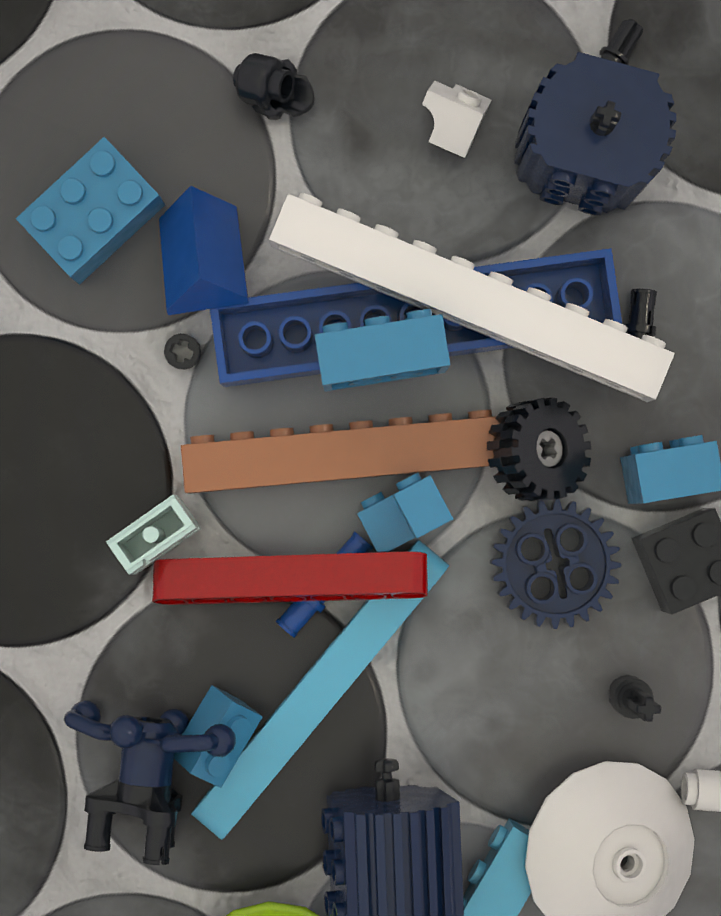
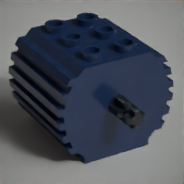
M577 52L574 61L567 65L557 63L550 69L547 77H543L518 131L519 134L515 142L517 152L514 159V164L519 165L516 172L518 180L527 183L532 193L539 194L540 200L549 204L562 205L563 201L579 205V211L590 215H601L602 212L608 213L615 208L625 210L661 171L665 164V159L670 155L673 148L669 145L676 136V130L671 129L676 123V113L669 111L674 105L672 94L663 92L658 84L659 73Z
M389 758L379 759L374 763V770L382 772V778L375 780V787L350 788L342 792L334 791L331 795L327 796V808H322L321 811L322 830L324 834H328L329 850H323L324 873L326 876L330 875V891H326L324 894L326 916H464L459 801L438 787L400 786L399 779L392 778V772L399 770V763L396 759Z

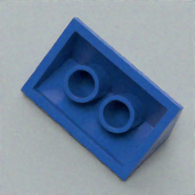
M190 186L159 218L167 314L175 315L249 303L237 207Z

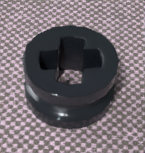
M180 333L168 339L165 344L164 355L171 366L186 370L198 363L201 357V348L195 338L188 334ZM182 341H188V349L193 351V356L190 360L184 358V363L177 362L178 355L172 352L175 344L181 346Z

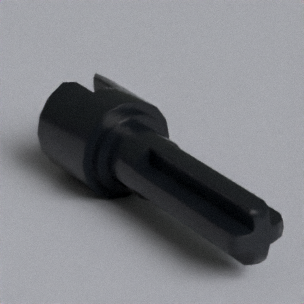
M620 676L610 685L611 699H609V702L624 717L631 719L641 718L643 721L652 722L653 714H661V705L654 701L651 688L636 676Z

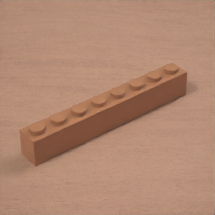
M477 410L468 412V419L452 420V413L428 415L429 423L413 424L412 417L388 419L389 426L373 427V421L368 420L350 422L349 430L334 431L333 424L309 426L310 433L294 435L293 428L271 429L270 437L254 438V431L230 433V441L215 442L214 435L190 437L191 444L181 445L185 493L190 494L488 467V459L494 458L493 451L487 450V442L494 441L495 436L489 434L491 425L500 423L495 419L497 416L492 417V410Z

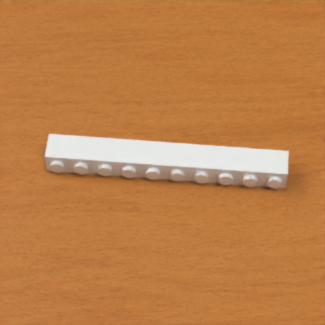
M300 193L298 197L291 194L287 195L269 238L271 247L420 309H431L435 315L442 314L443 318L645 402L656 400L675 354L664 349L666 343L649 335H643L640 339L627 334L628 328L625 325L610 319H605L603 323L588 317L590 313L588 310L574 304L567 303L564 308L550 302L551 296L541 290L529 287L526 292L511 286L513 280L497 272H490L489 276L473 270L475 265L464 258L452 256L451 260L438 256L435 254L437 251L435 247L419 240H414L413 244H409L397 239L399 234L386 226L376 224L373 229L359 223L361 218L350 211L340 208L336 213L321 207L322 201L305 193Z

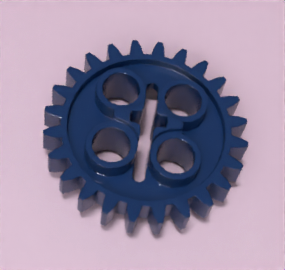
M553 499L551 510H548L543 500L537 501L536 513H533L530 508L524 506L522 507L523 520L514 516L509 517L510 523L514 527L511 531L499 529V533L506 540L504 544L493 543L492 545L493 548L502 552L500 558L490 560L491 564L501 567V572L493 575L492 580L504 581L505 585L497 593L499 596L511 594L512 598L507 605L510 610L519 605L523 606L520 612L521 619H527L533 612L535 613L534 622L536 626L540 627L545 618L548 617L553 629L558 628L560 618H564L565 623L571 628L574 627V615L578 614L581 619L587 622L589 621V614L587 612L589 607L599 612L603 610L598 602L600 596L612 599V594L605 587L607 583L619 584V580L610 575V570L620 568L622 564L611 561L610 555L618 552L620 548L617 546H607L606 541L614 533L613 531L602 533L599 531L604 522L603 518H597L592 522L588 520L591 514L589 507L576 514L575 501H570L566 509L562 510L560 499ZM568 528H573L579 535V543L571 551L565 550L560 543L561 534ZM545 529L551 530L555 556L564 559V564L560 565L558 570L566 590L565 598H561L559 595L556 572L546 568V563L552 561V555L545 539ZM530 537L536 538L541 545L539 556L533 560H527L521 553L522 543ZM578 567L585 568L589 574L588 583L581 589H575L570 583V575ZM538 577H546L550 582V591L543 598H535L531 593V584Z

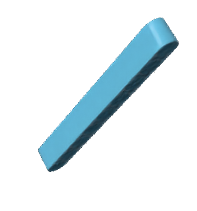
M418 539L407 552L427 554L429 592L447 570L449 564ZM423 598L367 600L245 746L223 786L220 788L213 785L191 812V815L222 840Z

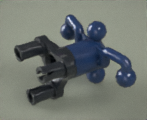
M87 700L76 703L64 716V723L69 728L98 740H112L114 745L122 748L119 779L86 795L84 811L88 813L84 849L95 852L109 851L111 847L110 837L113 814H127L143 819V824L147 825L142 862L149 865H160V861L162 865L169 864L170 848L175 847L174 838L177 812L181 811L183 795L178 794L172 788L174 753L207 751L208 754L214 757H224L234 750L236 744L235 733L225 724H215L205 731V734L182 735L189 724V719L184 712L178 709H169L160 718L122 715L116 718L112 724L100 723L101 714L95 703Z

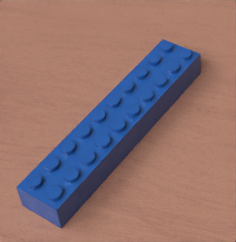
M612 248L477 266L473 269L489 276L490 272L505 275L513 280L511 286L526 292L529 287L541 290L551 296L550 302L564 308L567 303L580 306L590 312L589 318L603 323L605 319H610L622 324ZM360 283L248 297L249 303L210 309L219 382L223 387L321 374L315 334L323 333V326L346 322L348 329L363 327L365 319L379 316H389L390 322L401 321L407 318L406 313L423 309ZM443 318L449 357L515 348Z

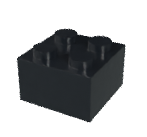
M703 508L631 538L661 611L672 615L721 595V521L715 508Z

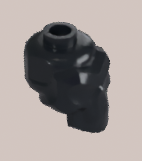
M252 53L246 56L241 64L235 68L233 84L236 87L239 98L246 104L252 105L255 112L265 115L270 120L281 119L284 113L293 117L300 116L308 112L314 105V92L306 76L297 75V69L289 59L280 60L273 56Z

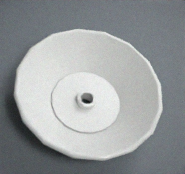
M604 761L572 773L545 798L529 829L525 859V870L533 901L545 916H666L675 907L691 875L695 839L687 806L683 805L682 799L669 781L639 763ZM627 856L626 864L620 867L622 859Z

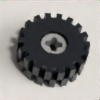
M550 397L511 404L506 407L507 411L500 412L495 418L500 424L491 425L489 434L495 436L494 441L487 442V450L493 451L494 458L488 459L489 467H497L498 473L493 475L497 483L506 482L502 490L508 495L516 494L515 499L521 501L561 499L567 497V493H574L579 488L576 482H584L587 474L582 471V468L590 467L591 458L585 457V450H591V441L584 442L583 434L588 433L586 424L578 425L577 421L581 416L577 411L568 412L570 405L565 401L557 402V398ZM541 442H543V445H545L544 451L545 455L547 456L544 457L541 456L543 450L540 446Z

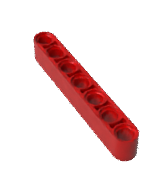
M422 552L182 558L154 561L152 602L157 604L186 605L414 599L428 596L427 554Z

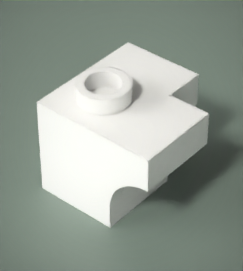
M434 81L422 103L423 106L429 109L434 118V129L429 142L465 158L492 100L457 84L454 88H450Z

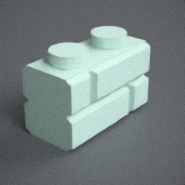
M173 494L106 542L129 575H137L154 563V561L181 544L184 538H189L201 530V527L181 498Z

